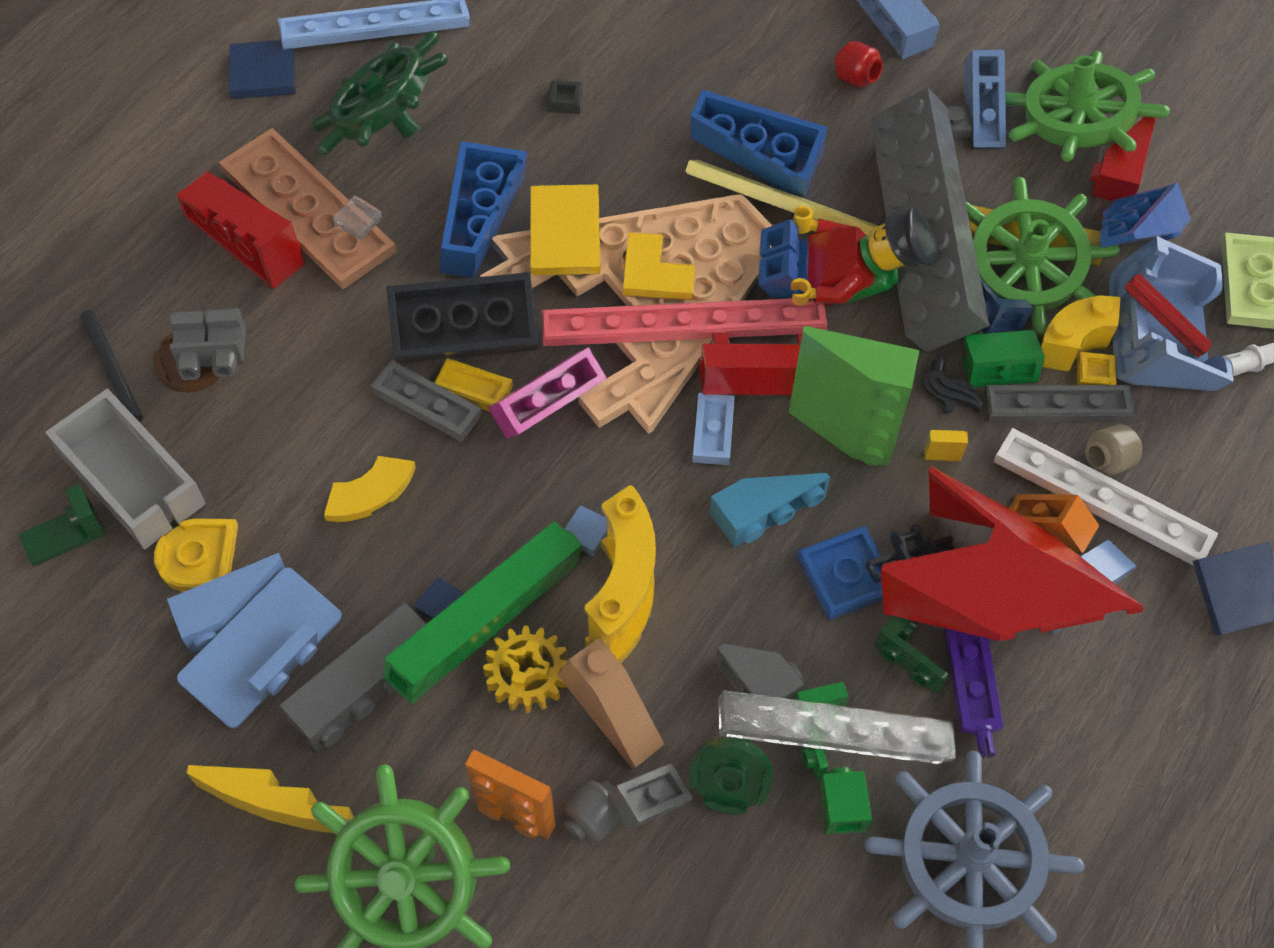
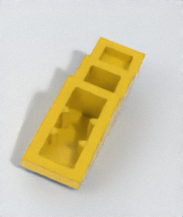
M188 765L187 774L197 787L234 807L271 821L312 831L333 833L311 814V808L317 800L310 788L280 787L273 772L267 769ZM329 806L348 822L354 818L349 807Z

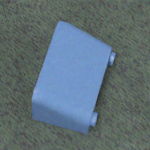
M1156 236L1120 262L1113 270L1109 279L1110 296L1121 297L1118 327L1112 338L1113 355L1116 356V377L1133 385L1205 391L1220 390L1233 382L1231 362L1219 355L1208 359V352L1199 358L1195 357L1125 290L1126 283L1136 274H1141L1206 336L1203 306L1221 293V265Z

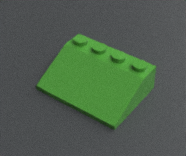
M804 326L789 413L851 458L862 460L868 465L889 466L911 393L919 350Z

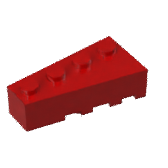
M207 171L176 194L182 212L188 220L271 288L275 289L304 266L300 251L302 246L296 238L292 222L229 185L224 179H219Z

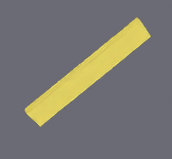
M689 160L685 171L689 175L795 213V208L798 206L809 207L813 211L812 220L817 221L820 218L840 224L856 226L866 236H869L871 230L878 226L700 160Z

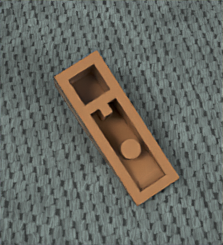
M600 637L567 661L559 672L558 677L633 770L665 745L625 668Z

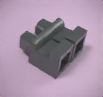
M240 309L207 310L206 317L203 311L170 313V325L173 330V344H170V350L181 379L197 380L200 377L201 367L212 366L214 375L219 378L234 377L237 364L244 363L247 331Z

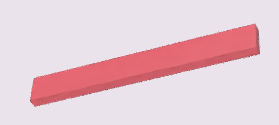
M792 298L542 310L543 346L713 338V333H727L728 338L796 335L797 333H803L804 326L827 330L824 303H814L812 298H809L808 302L801 306L794 304Z

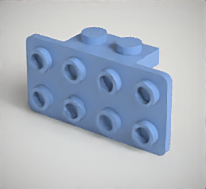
M284 568L179 672L177 680L185 690L227 727L231 729L238 728L270 694L276 695L290 679L288 675L299 664L301 666L305 665L314 656L318 649L316 646L341 621V611L293 569Z

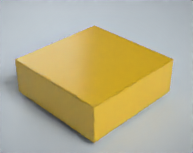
M1080 352L1077 357V385H1116V356Z
M930 430L924 447L925 460L961 461L968 444L967 432Z

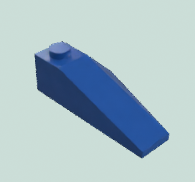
M1178 182L1113 200L1103 211L1104 220H1102L1103 229H1101L1100 243L1102 248L1147 241L1156 236L1170 240L1181 235V231L1191 219Z

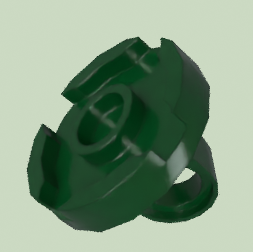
M730 734V737L709 740L697 749L691 762L689 780L692 790L696 788L698 793L703 796L702 802L707 807L721 813L739 815L746 813L748 807L755 806L758 803V806H761L765 803L772 787L773 770L766 754L755 744L750 743V738Z

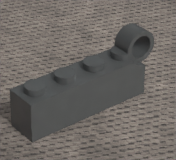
M406 603L402 604L279 706L286 719L316 752L324 746L330 747L342 737L345 728L355 720L359 721L367 717L375 708V703L387 693L393 694L396 692L383 679L384 659L424 627L426 623Z

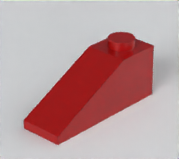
M1143 117L1126 132L1137 144L1133 152H1127L1117 143H1114L1106 150L1101 163L1095 161L1089 181L1095 182L1091 196L1113 201L1137 193L1156 118Z

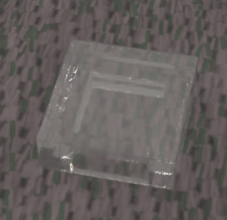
M354 196L333 217L336 226L359 240H362L383 219L381 210L357 196Z

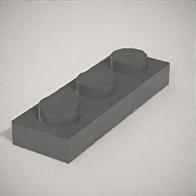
M392 360L371 385L374 395L460 442L465 439L482 416L480 407Z

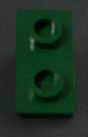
M80 484L65 490L71 503L65 507V514L26 530L19 535L28 559L33 566L42 564L106 535L93 504Z
M892 616L879 631L874 647L878 649L879 654L884 660L893 665L898 664L910 673L912 680L917 685L938 693L945 684L948 677L947 672L907 643L916 632L919 624L912 620Z

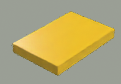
M598 184L531 186V275L601 274Z

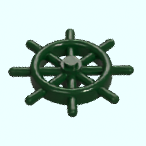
M435 31L428 32L414 47L399 46L397 42H390L385 52L368 61L351 77L343 78L341 81L342 87L335 95L329 112L317 117L313 121V127L317 131L324 130L331 125L335 127L319 143L318 151L321 155L329 154L344 138L356 140L359 146L365 147L369 144L372 134L390 123L396 127L404 139L413 136L418 131L420 125L406 109H416L419 106L417 97L425 87L429 74L445 66L448 62L447 55L442 52L426 60L423 58L438 42V33Z

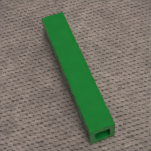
M555 521L552 522L385 657L383 679L412 705L574 569L578 563L582 544L572 532L564 530Z

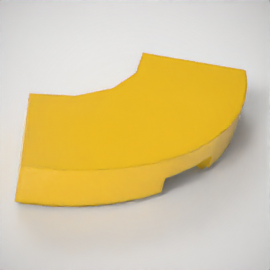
M378 456L373 467L362 477L350 482L333 483L324 513L325 520L330 522L354 521L371 516L373 511L389 502L393 503L410 483L416 469L415 462Z

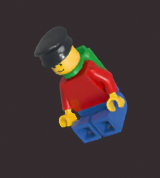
M798 206L795 208L793 221L789 219L761 230L760 256L762 259L759 261L758 285L773 299L792 298V302L798 306L805 305L809 298H812L814 303H824L825 307L832 304H848L890 290L894 284L898 283V268L900 267L914 268L921 263L923 265L933 264L939 254V245L931 226L922 214L912 206L907 213L889 214L886 222L874 227L869 236H866L856 226H849L820 218L817 221L812 220L813 211L809 207ZM810 230L814 231V234L808 236V238L798 239V233L805 234Z

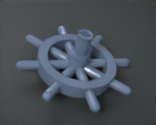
M975 750L969 751L965 757V782L941 787L930 795L908 772L901 771L897 773L895 778L897 785L917 805L906 825L903 838L869 837L864 843L865 849L869 853L901 857L906 880L915 895L893 915L894 925L900 929L906 928L927 909L941 920L954 926L965 928L966 948H983V930L1007 925L1020 917L1041 941L1047 944L1053 943L1057 937L1055 929L1032 904L1037 900L1044 888L1048 871L1079 874L1084 870L1085 865L1081 858L1053 855L1048 852L1044 833L1033 814L1051 799V788L1047 785H1040L1023 801H1020L998 787L982 783V757ZM956 805H965L966 833L949 817L944 809ZM982 807L999 814L1003 818L995 825L984 822L982 827ZM931 821L952 844L923 842L922 836L927 823ZM1016 830L1024 845L1025 852L998 849V846ZM923 859L950 861L952 863L932 880L927 873ZM996 866L1027 869L1020 891ZM963 876L966 877V905L944 894ZM983 878L1003 898L1005 903L992 907H983Z

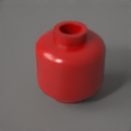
M851 41L844 45L835 55L836 75L841 81L850 85L865 88L876 82L882 73L883 62L880 53L872 46L858 41Z

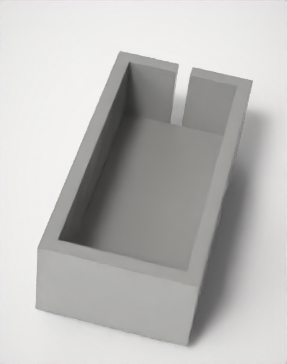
M108 388L45 432L61 458L144 550L172 530L169 523L173 520L179 524L206 505L196 482Z

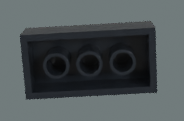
M530 272L386 286L393 358L397 363L538 349Z

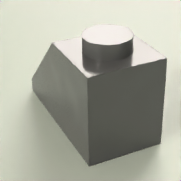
M722 644L717 647L715 663L761 724L793 704L797 692L802 691L804 684L800 670L794 663H787L780 653L730 644Z

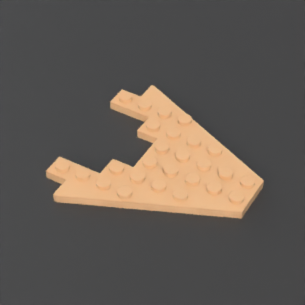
M743 194L599 218L601 274L559 275V277L576 297L606 281L626 306L744 301L759 280V261L762 259L760 256L761 230L772 225ZM531 230L497 235L491 238L492 247L505 262L481 274L480 277L531 273ZM629 232L663 235L662 263L695 265L693 300L623 296ZM531 275L532 288L555 275ZM713 338L617 343L631 360L632 364L578 397L579 404L599 428L629 410L649 434L658 425L699 366L702 344H714Z

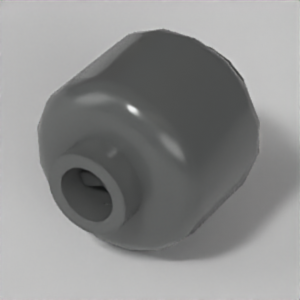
M594 780L586 781L563 805L565 815L568 818L563 824L578 841L587 838L592 842L599 843L623 820L608 795L614 787L606 780H602L600 783Z

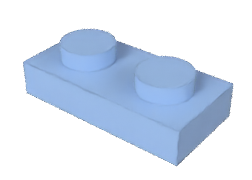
M698 393L693 463L729 466L735 396L703 395V393Z

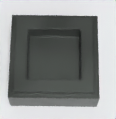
M551 80L548 112L580 114L583 82Z

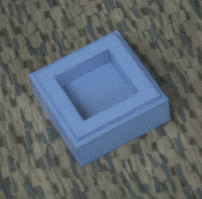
M580 505L564 530H569L582 544V551L595 556L601 547V540L607 537V518Z

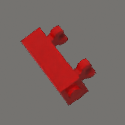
M713 333L714 344H702L699 376L703 395H792L802 333H797L796 335L798 344H729L727 333Z

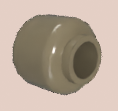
M1113 424L1097 430L1089 436L1085 455L1089 465L1096 471L1106 476L1117 475L1139 464L1142 458V444L1139 436L1130 426Z

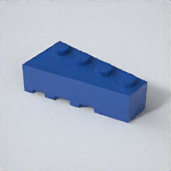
M702 90L691 114V139L780 190L804 199L806 198L825 149L828 127Z
M460 142L441 246L440 273L469 278L475 277L492 243L491 238L496 235L525 177L527 151Z

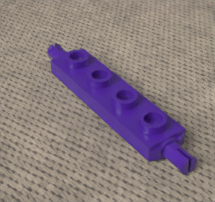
M943 628L960 732L976 736L978 752L982 758H985V756L987 758L994 757L996 752L994 750L992 733L1001 731L1004 724L988 638Z

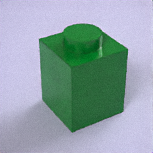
M839 767L829 770L828 774H823L819 784V794L825 835L866 832L872 817L864 771L852 772V769L849 767Z

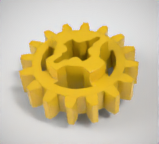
M528 626L523 627L521 635H516L512 629H509V639L504 641L497 637L494 640L497 651L487 650L486 652L487 661L490 663L483 665L484 675L490 677L486 680L488 691L497 690L495 698L498 703L509 699V709L511 711H514L518 704H524L526 713H530L534 703H538L544 710L546 709L547 697L556 701L560 699L557 687L567 688L558 677L559 672L567 663L565 661L567 649L566 647L557 648L558 637L556 635L545 639L544 628L540 627L535 635L530 634ZM543 652L549 656L554 667H550V662L542 659ZM501 671H504L505 676L511 677V686L503 680Z

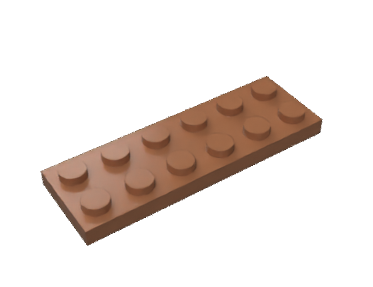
M273 128L219 161L221 171L247 196L292 222L296 238L300 242L302 250L341 289H345L397 253L395 243Z

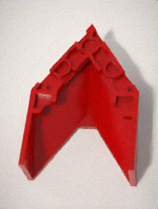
M932 466L928 471L930 515L993 528L988 543L886 563L881 568L884 614L997 641L1013 639L1016 632L1038 628L1040 633L1101 621L1104 620V614L1125 610L1127 615L1143 612L1144 610L1142 604L1045 528Z

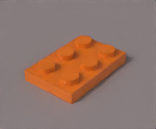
M473 749L465 763L475 803L479 805L478 811L496 821L503 817L515 823L514 828L526 837L536 839L537 835L548 840L556 826L551 787Z

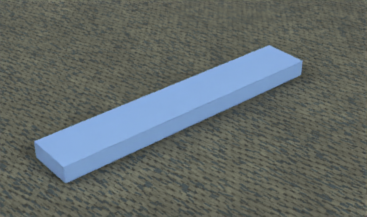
M430 0L279 18L278 24L284 50L470 27V17L465 0Z

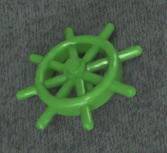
M1098 50L1093 51L1090 56L1082 55L1075 58L1072 64L1059 66L1054 69H1050L1042 61L1036 60L1032 63L1031 68L1039 77L1030 85L1027 94L1005 92V105L1026 107L1027 123L1012 129L1009 133L1010 140L1016 142L1036 133L1045 141L1063 146L1061 159L1065 162H1070L1074 158L1076 148L1097 147L1113 141L1125 151L1133 152L1137 144L1126 132L1135 125L1138 116L1166 118L1170 114V109L1166 105L1140 103L1141 93L1139 86L1154 79L1155 72L1153 69L1148 68L1130 76L1118 68L1101 64L1103 55ZM1058 92L1061 96H1051V94ZM1119 96L1123 101H1112L1110 99ZM1042 108L1056 109V110H1054V111H1052V112H1049V113H1046ZM1103 113H1106V114H1115V115L1112 116V117H1110V118H1108V117L1105 116ZM1068 119V120L1071 121V122H1070V123H1066V122H1062V121Z
M1016 177L1013 181L1015 201L995 208L988 215L982 213L969 202H966L969 220L978 226L973 238L980 278L1000 299L1027 300L1034 308L1031 312L1033 330L1038 338H1042L1047 330L1045 311L1064 304L1072 297H1075L1077 300L1095 297V294L1082 286L1089 271L1091 259L1116 257L1120 253V248L1118 245L1102 248L1101 244L1090 245L1087 233L1075 218L1087 204V197L1085 195H1076L1063 209L1050 202L1029 199L1026 180L1023 177ZM1018 221L1020 240L1002 226ZM1059 234L1069 244V247L1049 248V244ZM990 237H993L1009 250L986 252L987 241ZM1074 260L1073 271L1069 276L1050 261ZM1012 264L1001 278L994 273L990 266ZM1039 272L1058 286L1042 291ZM1021 275L1026 276L1028 291L1012 287Z
M384 764L376 770L380 802L367 807L350 822L324 802L313 804L311 808L313 817L336 834L337 838L329 854L327 873L299 876L295 880L294 887L300 893L329 891L338 914L350 928L336 948H358L363 940L382 948H424L444 938L453 928L478 948H488L491 945V935L469 918L465 912L475 892L476 877L505 874L510 869V862L506 857L474 859L466 836L453 821L469 799L467 789L463 787L454 789L440 809L416 800L398 799L393 770L389 765ZM384 824L388 853L363 833L372 827ZM402 824L411 825L423 831L417 840L410 844L409 848L405 847ZM436 842L445 852L449 860L448 862L430 863L435 856L433 846ZM354 849L377 868L352 871L351 865ZM453 879V892L450 902L425 882ZM378 886L379 891L370 903L366 905L356 888ZM414 897L438 916L428 922L418 924ZM393 900L397 901L400 924L381 917Z

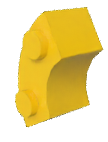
M1100 295L1084 298L1069 304L1057 313L1047 327L1040 344L1045 356L1042 367L1069 372L1080 352H1087L1093 349L1107 350L1118 327L1121 297Z

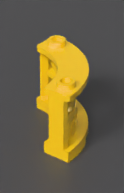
M631 485L601 505L602 512L607 518V537L601 540V548L608 556L613 568L602 589L585 605L589 627V636L585 638V645L588 646L600 637L620 663L628 657L641 639V634L651 616L655 584L656 544L653 524L641 496Z

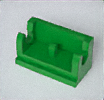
M1034 330L964 336L963 344L967 356H962V364L967 382L971 383L975 388L986 387V385L1039 382L1045 356Z

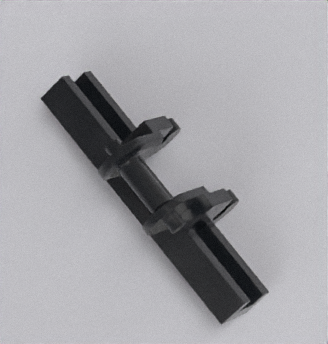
M912 525L910 532L900 534V532L895 530L890 534V543L896 551L868 560L865 567L874 583L882 581L881 572L876 573L874 566H883V564L890 563L892 560L910 559V555L920 557L923 556L922 551L924 555L940 553L938 546H945L949 550L956 549L952 543L954 539L950 535L932 540L931 536L926 537L918 525ZM913 539L917 548L907 551L906 541Z

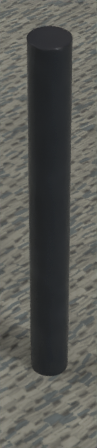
M86 310L80 315L82 322L119 401L141 422L143 420L142 413L94 311Z

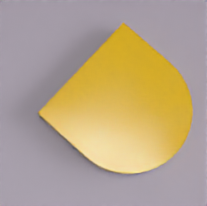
M188 519L180 522L179 526L171 530L166 536H162L158 540L154 551V564L162 580L171 588L185 592L231 573L238 531L236 519Z

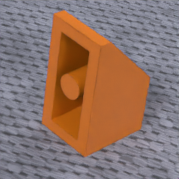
M1017 494L1009 507L1010 510L1045 528L1077 554L1084 553L1099 527V524L1079 495Z

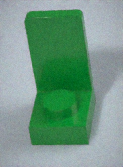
M844 682L797 692L794 706L790 708L793 728L795 731H801L805 745H801L804 765L806 769H813L816 780L822 779L823 774H826L828 763L814 717H817L818 720H828L844 711L848 699Z

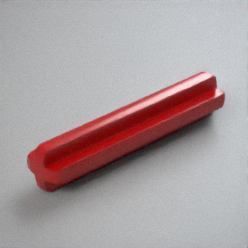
M1136 274L1126 283L1125 290L1195 357L1199 358L1209 351L1212 346L1211 341L1141 274Z

